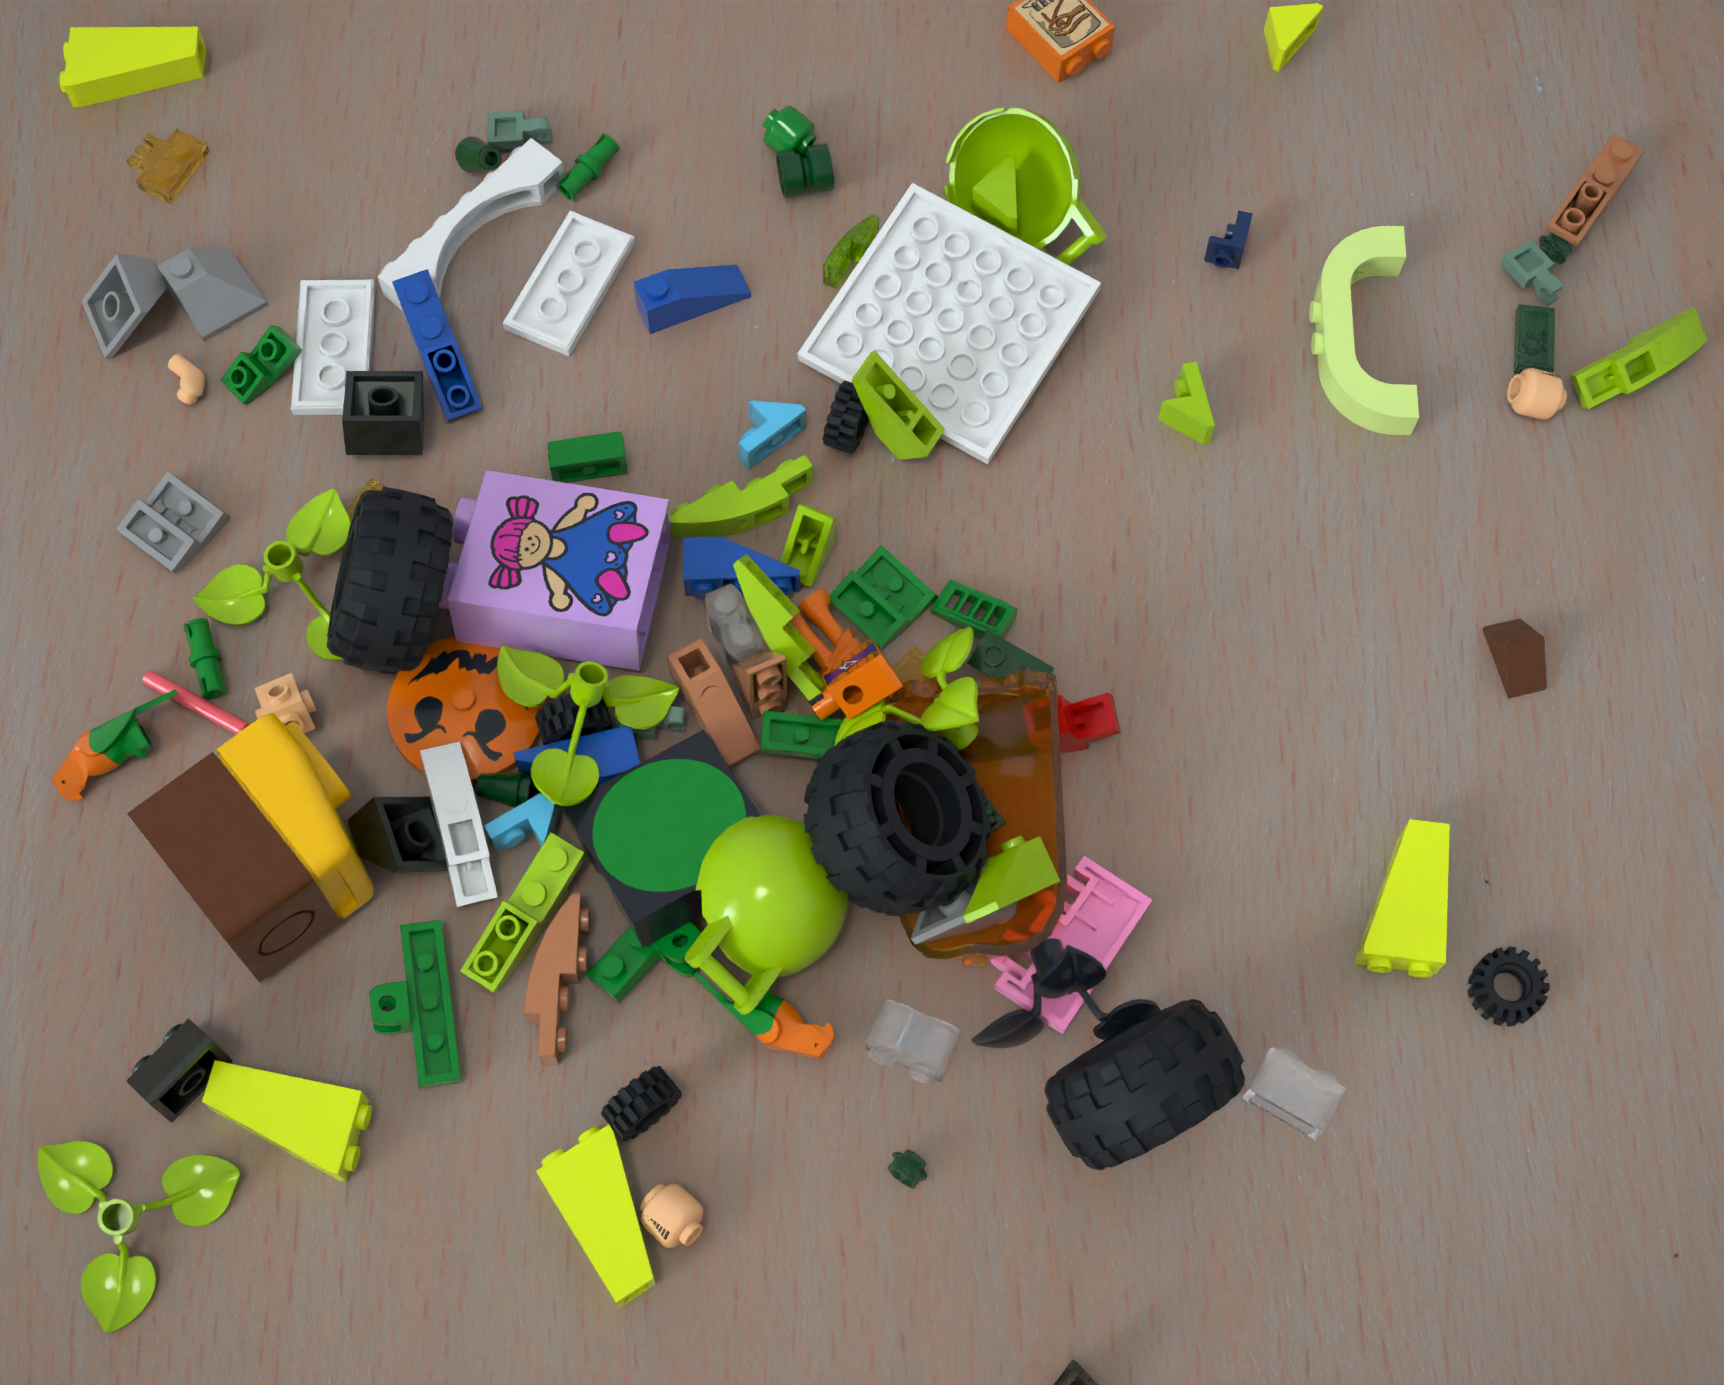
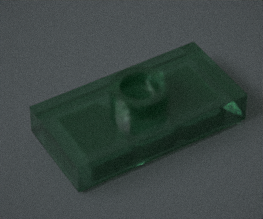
M1518 304L1515 310L1514 374H1520L1521 371L1527 368H1535L1553 373L1555 308Z

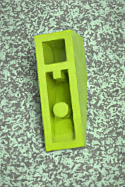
M876 351L870 352L852 378V383L876 436L898 460L927 457L945 428Z
M1022 835L1000 845L1003 853L988 859L963 915L966 923H970L1060 882L1040 836L1027 842L1024 841Z

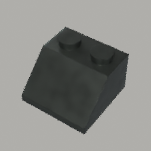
M347 371L342 415L346 455H423V371Z
M188 1018L183 1024H178L167 1032L163 1038V1044L152 1055H147L136 1063L132 1069V1075L126 1082L148 1104L172 1123L206 1089L214 1061L231 1063L233 1060Z

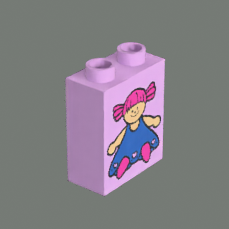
M486 470L478 498L462 497L458 503L454 519L453 536L455 543L464 545L459 562L448 563L444 589L439 608L450 611L456 641L501 648L504 644L515 649L535 651L550 657L581 662L594 661L601 665L640 671L671 546L669 499Z

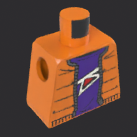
M871 637L821 676L827 689L808 702L821 721L840 708L847 718L851 719L903 687V684ZM854 685L851 689L845 690L848 686Z

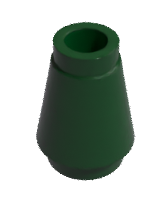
M471 136L463 139L455 150V158L458 165L469 173L496 169L501 162L499 151L478 137Z
M528 771L481 773L476 785V792L479 797H485L512 808L521 805L539 793Z

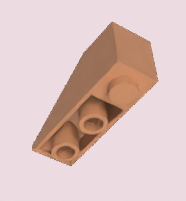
M700 638L668 655L670 676L676 686L679 687V691L702 729H704L728 767L730 768L759 752L760 745L721 668L703 639Z
M767 650L732 665L733 682L752 720L760 716L763 717L764 710L780 712L783 706L788 705L786 658L784 654Z

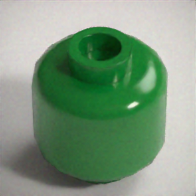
M786 106L780 111L774 108L762 124L766 128L764 143L775 152L797 148L800 153H804L806 146L813 145L817 137L813 134L814 123L792 106Z

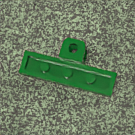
M764 710L759 753L818 759L819 761L827 750L835 746L836 735L844 719L827 717L821 721L818 716Z
M441 920L400 925L406 981L385 983L375 986L370 990L369 998L374 1031L383 1035L412 1032L419 1089L461 1083ZM386 1007L394 1008L391 1011H383Z
M689 922L642 948L629 926L587 972L586 976L594 985L618 1003L659 958L678 974L684 977H694V973L698 972L700 968H692L685 961V955L701 933L694 924Z

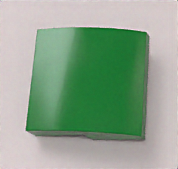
M882 545L856 573L851 570L829 594L831 603L869 638L872 637L874 642L882 649L900 636L938 598L928 586Z

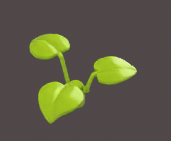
M330 489L304 505L288 524L286 531L287 541H275L266 548L264 561L267 565H264L262 568L265 572L264 581L260 573L251 566L245 564L230 566L219 572L205 588L193 596V600L199 608L209 617L221 623L234 626L246 625L257 620L265 612L266 602L262 594L269 592L272 575L282 582L296 581L322 615L312 620L307 628L306 640L308 646L314 654L322 659L344 661L343 658L331 654L327 648L331 607L327 611L302 578L301 574L304 564L300 556H309L311 551L321 557L331 556L344 548L351 521L337 491Z
M968 626L965 629L947 635L938 641L925 655L921 665V672L928 679L937 676L942 692L939 698H936L934 703L924 711L921 719L890 704L884 706L885 699H882L851 719H848L846 716L838 729L835 745L859 730L885 721L886 715L894 714L915 725H923L927 731H935V736L940 734L942 737H946L957 746L958 750L967 747L978 734V726L975 724V722H979L977 709L978 685L972 677H963L948 685L946 675L960 668L967 659L973 644V629Z
M503 644L498 655L497 675L500 686L504 693L515 703L527 707H538L545 702L547 695L555 699L571 687L570 695L575 704L579 706L568 753L556 748L546 749L535 757L531 766V777L534 785L547 799L560 806H572L583 802L593 793L598 783L599 769L596 761L589 756L575 755L587 708L598 704L603 696L607 707H615L614 714L619 722L634 729H650L659 725L665 719L679 692L678 686L642 676L623 675L607 681V670L601 664L594 661H586L579 664L575 673H569L568 679L564 682V672L561 665L545 654L519 650Z
M73 1141L56 1145H44L39 1148L38 1172L42 1186L50 1201L61 1211L71 1214H82L91 1208L97 1197L100 1201V1210L97 1217L99 1227L105 1233L114 1235L113 1241L120 1250V1256L113 1253H105L94 1258L86 1266L81 1278V1293L84 1302L105 1333L117 1331L131 1323L142 1313L154 1295L157 1277L153 1263L144 1256L128 1258L129 1249L124 1240L125 1235L134 1232L139 1226L141 1214L172 1204L175 1218L185 1225L200 1227L213 1223L224 1214L231 1202L240 1177V1171L235 1165L222 1158L209 1155H192L181 1158L167 1168L161 1179L163 1189L169 1197L136 1205L128 1200L113 1199L108 1201L106 1194L101 1191L111 1182L114 1173L112 1159L102 1146L89 1141Z

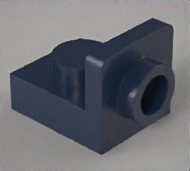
M1238 211L1236 223H1228L1224 238L1210 236L1204 261L1222 268L1231 267L1239 269L1253 213Z

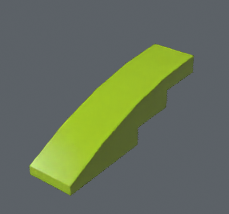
M746 554L733 564L747 606L771 651L784 654L787 675L810 701L827 688L822 677L806 661L816 649L790 622L800 610Z

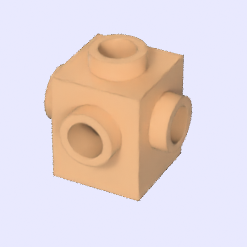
M292 673L254 688L261 705L260 709L255 710L258 719L266 714L274 713L284 726L294 721L303 733L316 729L310 713L317 711L308 689L300 691Z

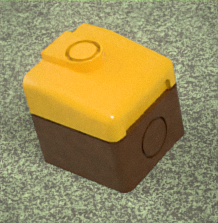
M274 713L266 714L218 747L216 749L219 753L217 756L213 752L127 813L259 983L339 924L341 916L345 919L367 903L374 893V884L337 811L339 806L352 798L350 792L298 725L292 721L287 726H284Z

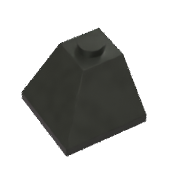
M430 796L373 797L347 820L360 857L393 873L448 871Z

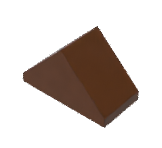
M1522 619L1489 625L1482 629L1508 699L1544 691L1547 688L1545 639L1540 633Z

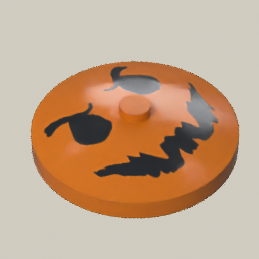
M455 636L447 637L428 645L422 662L417 668L412 671L400 670L390 689L387 703L389 730L403 758L419 773L425 776L420 750L460 742L471 784L477 785V780L481 773L511 772L517 768L513 752L536 747L541 735L535 715H537L536 712L539 709H544L543 705L546 704V700L538 707H527L515 703L504 693L497 675V661L500 648L458 642Z

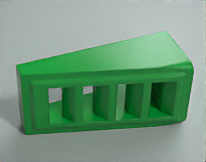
M949 580L930 612L960 629L970 626L974 631V637L981 640L987 630L1004 639L1016 620L1018 609L1000 599ZM953 594L960 598L951 610L946 605ZM968 601L973 605L966 615L961 614L960 611ZM982 609L985 613L980 621L973 619L978 610ZM992 615L998 618L994 626L987 624Z

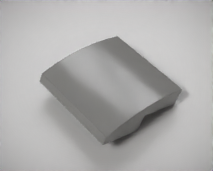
M167 471L145 502L137 499L116 530L169 570L176 573L204 548L230 515Z

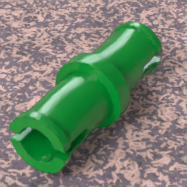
M602 134L585 155L580 154L575 159L576 165L556 184L560 193L567 199L574 201L591 179L596 180L601 175L600 169L620 150L616 141L609 135Z
M205 618L188 621L189 624L185 623L183 628L186 632L192 654L189 657L190 666L196 669L202 698L216 699L222 697V694H226L228 690L219 665L222 660L221 653L218 649H215L209 621Z

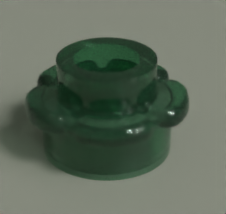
M1552 232L1547 236L1539 238V248L1554 263L1561 265L1566 262V257L1572 252L1566 240Z
M908 1149L904 1153L895 1151L892 1154L894 1159L888 1166V1171L900 1183L914 1189L920 1181L927 1179V1173L924 1170L926 1162L918 1154Z

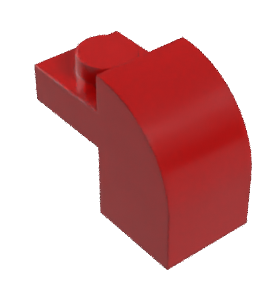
M1108 692L1072 704L1062 695H1058L1024 706L1031 743L1045 752L1068 753L1088 749V743L1121 733L1114 698Z

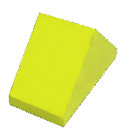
M1312 3L1269 8L1264 26V34L1274 71L1279 72L1317 29L1323 10L1322 5Z

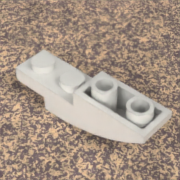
M460 742L420 750L456 906L460 907L497 898L489 861V851Z

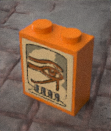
M1017 0L1008 6L1006 21L1007 31L1058 83L1068 76L1073 77L1077 75L1085 65L1096 58L1101 59L1105 57L1113 45L1115 26L1090 0Z

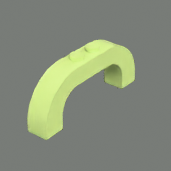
M1404 226L1370 227L1355 232L1342 240L1332 250L1324 264L1315 290L1314 301H1311L1309 309L1310 323H1315L1316 332H1313L1311 351L1312 354L1317 355L1319 378L1323 390L1333 406L1343 416L1358 426L1373 432L1387 435L1411 436L1419 420L1417 385L1380 382L1369 376L1361 368L1355 354L1351 285L1360 279L1371 276L1398 277L1406 259Z

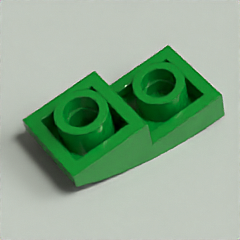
M270 325L251 353L240 352L221 381L243 404L248 405L279 379L299 356L302 349L280 326Z

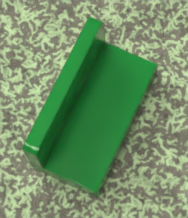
M621 432L550 441L548 443V460L553 481L570 483L628 474Z

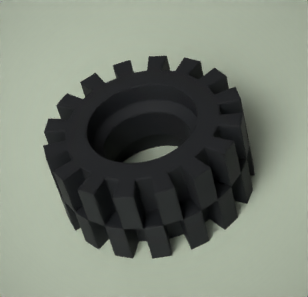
M844 380L839 386V391L835 394L834 402L831 404V411L826 419L827 424L824 427L823 432L825 433L822 440L823 445L853 454L856 451V447L858 448L860 444V438L863 437L865 426H867L869 420L853 383Z
M570 693L566 694L567 698L561 699L558 697L553 699V704L546 703L543 705L544 709H539L536 712L535 719L543 745L571 739L579 706L575 704ZM603 696L598 704L587 708L580 736L613 729V723Z
M1510 946L1505 951H1503L1502 947L1497 948L1491 954L1489 952L1472 970L1473 973L1468 979V984H1472L1467 990L1468 996L1475 997L1472 1006L1475 1010L1479 1007L1484 1010L1481 1017L1485 1020L1491 1016L1495 1018L1493 1022L1495 1025L1501 1026L1504 1022H1507V1027L1515 1026L1518 1022L1522 1024L1528 1021L1546 1003L1548 996L1545 994L1550 990V983H1544V979L1548 974L1546 969L1538 970L1537 967L1541 962L1537 958L1532 962L1527 959L1530 952L1523 949L1518 954L1516 953V947ZM1503 972L1515 975L1523 986L1521 998L1516 1001H1508L1501 998L1494 989L1495 976Z
M655 1066L648 1072L646 1070L641 1073L639 1078L632 1079L625 1088L622 1087L618 1091L619 1094L613 1096L608 1101L609 1104L603 1107L601 1115L620 1140L627 1142L631 1138H636L640 1132L644 1133L647 1131L649 1126L655 1125L660 1121L659 1118L669 1113L670 1108L678 1103L677 1100L681 1098L682 1092L661 1066L657 1068Z

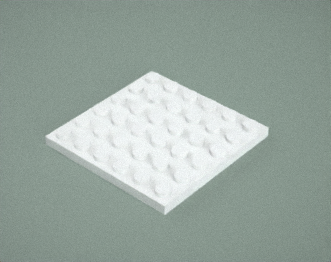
M912 183L797 353L798 361L841 384L844 380L852 382V378L870 352L876 351L945 428L940 439L988 465L1100 291L1101 282Z

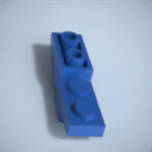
M428 269L392 281L411 335L446 420L449 421L482 409L479 397L456 338H454Z

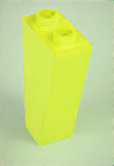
M198 26L70 27L69 42H65L63 46L66 65L65 71L60 72V87L63 93H67L73 107H84L203 78L206 46Z
M1409 819L1398 837L1355 957V965L1367 966V970L1376 973L1391 972L1392 969L1408 971V975L1413 977L1427 978L1437 974L1446 964L1450 824Z
M216 1060L214 1061L202 1102L217 1114L342 1182H346L349 1171L354 1172L358 1165L360 1147L356 1145L360 1131L368 1128L372 1115V1106L368 1105L369 1099L360 1090Z
M608 1124L602 1129L599 1126H594L585 1131L577 1139L579 1144L564 1152L563 1149H559L549 1154L541 1161L542 1167L536 1170V1173L620 1309L655 1286L656 1282L618 1142L613 1129Z

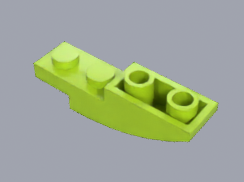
M1691 307L1630 338L1628 345L1570 374L1582 408L1590 409L1620 393L1630 394L1667 373L1700 349L1708 340L1696 308Z
M804 454L796 460L789 459L784 461L777 467L775 472L764 478L758 477L751 480L742 491L739 490L733 480L724 485L718 484L711 487L705 492L703 497L691 504H681L673 510L670 515L671 537L674 540H683V538L731 536L758 528L790 513L789 497L813 483V465Z
M550 832L508 902L503 900L460 972L496 993L520 965L559 910L570 892L567 889L588 854Z

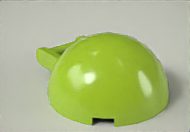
M996 108L979 114L968 122L955 137L945 162L950 163L949 185H944L948 202L995 226L973 208L972 188L1007 155H1015L1017 195L1016 238L1048 254L1044 246L1056 239L1073 218L1084 234L1056 257L1057 260L1067 265L1072 264L1093 244L1100 245L1106 239L1104 230L1080 198L1081 169L1077 154L1066 135L1052 121L1039 113L1022 108Z
M781 815L750 816L728 827L712 843L705 855L695 889L701 890L702 915L708 925L686 953L685 961L692 968L699 967L734 1000V1008L742 1015L750 1013L758 1005L776 978L801 972L818 961L835 943L844 926L848 911L849 894L843 890L837 891L826 878L828 873L822 864H817L810 849L813 847L810 833L805 832V824ZM717 946L721 948L730 961L744 971L753 974L745 987L711 955Z

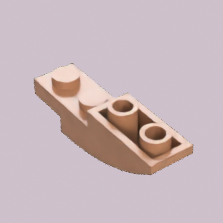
M1613 133L1585 174H1582L1545 229L1578 246L1614 199L1645 150Z
M571 894L549 925L537 950L528 980L523 1014L528 1024H540L538 1056L542 1065H559L560 1052L567 1051L568 1031L567 1027H561L562 1011H569L570 988L569 986H563V984H580V971L587 972L588 947H582L583 932L590 931V907H584L580 894Z

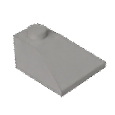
M188 248L157 265L169 292L203 341L268 306L265 298L230 250Z
M116 254L81 300L105 359H112L167 289L155 259Z
M992 856L985 859L978 873L969 881L970 885L962 893L935 907L920 912L911 936V940L915 944L981 931L997 923L1004 924L1014 916L1018 901L970 923H966L963 917L985 865Z

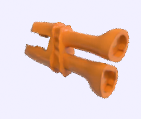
M824 588L818 589L806 596L799 604L800 613L790 620L792 625L816 649L811 657L821 668L819 673L821 676L862 645L858 636L854 638L852 628L844 631L834 619L828 608L831 603V597ZM802 615L807 620L812 621L826 635L835 647L833 651L829 650L812 631ZM854 685L848 686L845 690L851 689Z

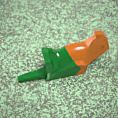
M174 689L80 735L77 743L52 779L59 794L69 801L83 799L84 796L81 792L87 786L90 776H98L116 769L131 755L139 758L147 757V751L153 748L152 741L136 716L179 694L177 690Z
M697 971L694 973L693 976L767 1048L822 1059L833 1047V1042L835 1041L833 1027L828 1022H826L824 1027L817 1024H805L801 1015L790 1003L771 993L772 985L758 1005L750 1013L742 1015L734 1008V1000L730 1002Z

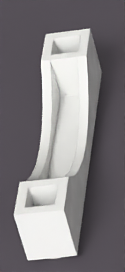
M532 138L522 147L515 148L501 166L491 170L481 184L472 192L464 194L459 203L450 212L440 216L430 230L421 238L413 240L399 258L389 262L383 268L381 274L377 276L383 296L402 310L392 281L428 269L440 299L442 282L448 264L465 240L484 224L505 213L525 207L542 205L558 190L556 184L565 177L563 162Z

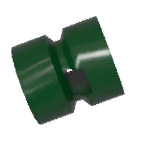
M826 143L806 146L804 153H800L797 148L776 152L778 176L784 198L804 195L808 188L814 193L834 190L832 161Z

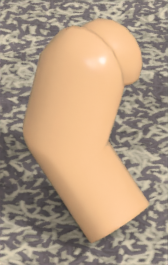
M176 354L169 360L168 368L181 378L179 384L181 388L177 392V397L188 405L195 404L197 397L202 396L204 392L205 375L181 354Z

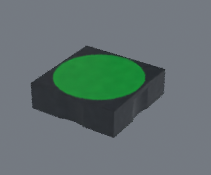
M704 729L597 786L593 793L583 802L572 806H562L574 835L585 853L588 854L587 856L596 871L607 881L618 908L642 948L693 921L702 913L701 890L695 889L702 861L712 843L728 827L750 816H761Z

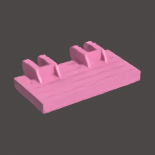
M1083 856L1073 874L1087 883L1086 886L1063 871L1055 869L1060 882L1054 885L1076 898L1073 905L1065 902L1047 889H1042L1034 895V898L1045 906L1047 910L1030 933L1029 938L1037 943L1049 938L1059 939L1063 949L1067 945L1077 948L1096 958L1107 970L1151 905L1152 899L1086 856ZM1009 932L1004 938V942L1009 948L1031 961L1032 965L1026 970L1006 955L995 952L990 962L1001 970L1003 974L995 984L994 989L1025 1010L1030 1011L1034 1004V985L1031 976L1037 973L1029 952L1033 944L1016 933ZM1094 988L1087 990L1089 995L1092 993ZM1078 992L1054 999L1041 996V1015L1038 1018H1041L1043 1022L1064 1034L1085 1001Z

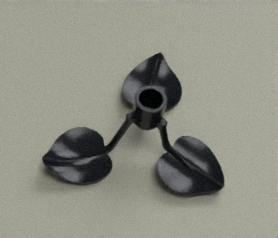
M1049 938L1034 944L1029 951L1037 972L1031 976L1034 985L1033 1008L1030 1011L1019 1009L1001 1016L971 1038V1041L976 1045L989 1048H1010L1028 1042L1039 1034L1044 1027L1043 1020L1038 1018L1041 1015V996L1054 999L1078 992L1096 1019L1101 1021L1093 1028L1094 1035L1101 1040H1106L1136 1022L1160 1011V1008L1153 1001L1138 999L1115 1007L1109 1014L1102 1012L1087 990L1097 986L1106 977V970L1103 964L1093 956L1070 945L1063 949L1059 939Z

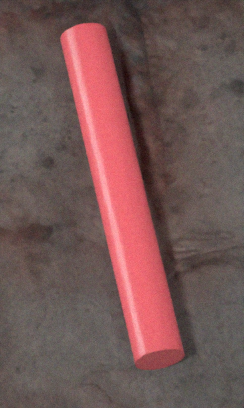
M149 670L143 677V684L163 695L176 689L179 694L170 699L236 735L250 725L152 670Z

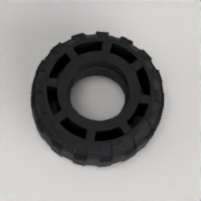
M383 487L381 491L367 490L360 495L344 546L327 633V648L331 654L343 658L346 665L395 675L399 670L412 671L421 664L423 655L426 653L441 602L453 534L452 514L447 508L437 505L434 498Z
M895 720L882 721L845 737L834 747L827 750L818 761L819 765L813 771L804 797L805 803L808 804L807 813L803 815L805 832L810 833L813 847L810 849L817 864L821 863L828 873L826 876L828 881L837 891L843 890L848 893V899L861 908L874 910L876 913H886L888 916H904L910 913H919L962 893L970 885L969 881L978 873L980 866L983 865L988 853V847L985 845L986 839L991 837V820L987 818L985 807L988 805L984 789H980L974 776L977 773L968 759L964 760L957 752V746L946 737L939 738L935 736V731H927L921 724L915 725L910 722L896 723ZM894 797L905 812L911 834L905 828L898 815Z
M1184 1000L1136 1022L1081 1054L1068 1065L1058 1070L1046 1082L1044 1092L1049 1102L1046 1110L1072 1156H1075V1158L1080 1157L1086 1166L1091 1169L1103 1170L1107 1167L1112 1168L1132 1158H1137L1161 1144H1165L1189 1128L1196 1126L1212 1113L1229 1103V1100L1237 1096L1242 1087H1244L1245 1076L1241 1068L1244 1060L1216 1011L1209 1012L1199 1000Z

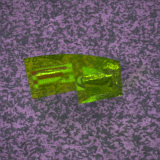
M871 215L862 220L838 241L823 263V284L837 288L850 261L859 263L879 233L878 216Z

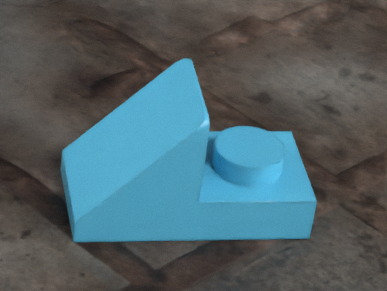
M755 400L748 402L749 418L757 427L749 429L741 437L740 442H738L739 460L748 470L752 469L806 428V409L801 404Z
M540 793L484 825V828L496 852L504 847L510 849L519 845L525 840L526 834L530 832L533 833L542 847L550 832L555 833L562 806L552 803Z

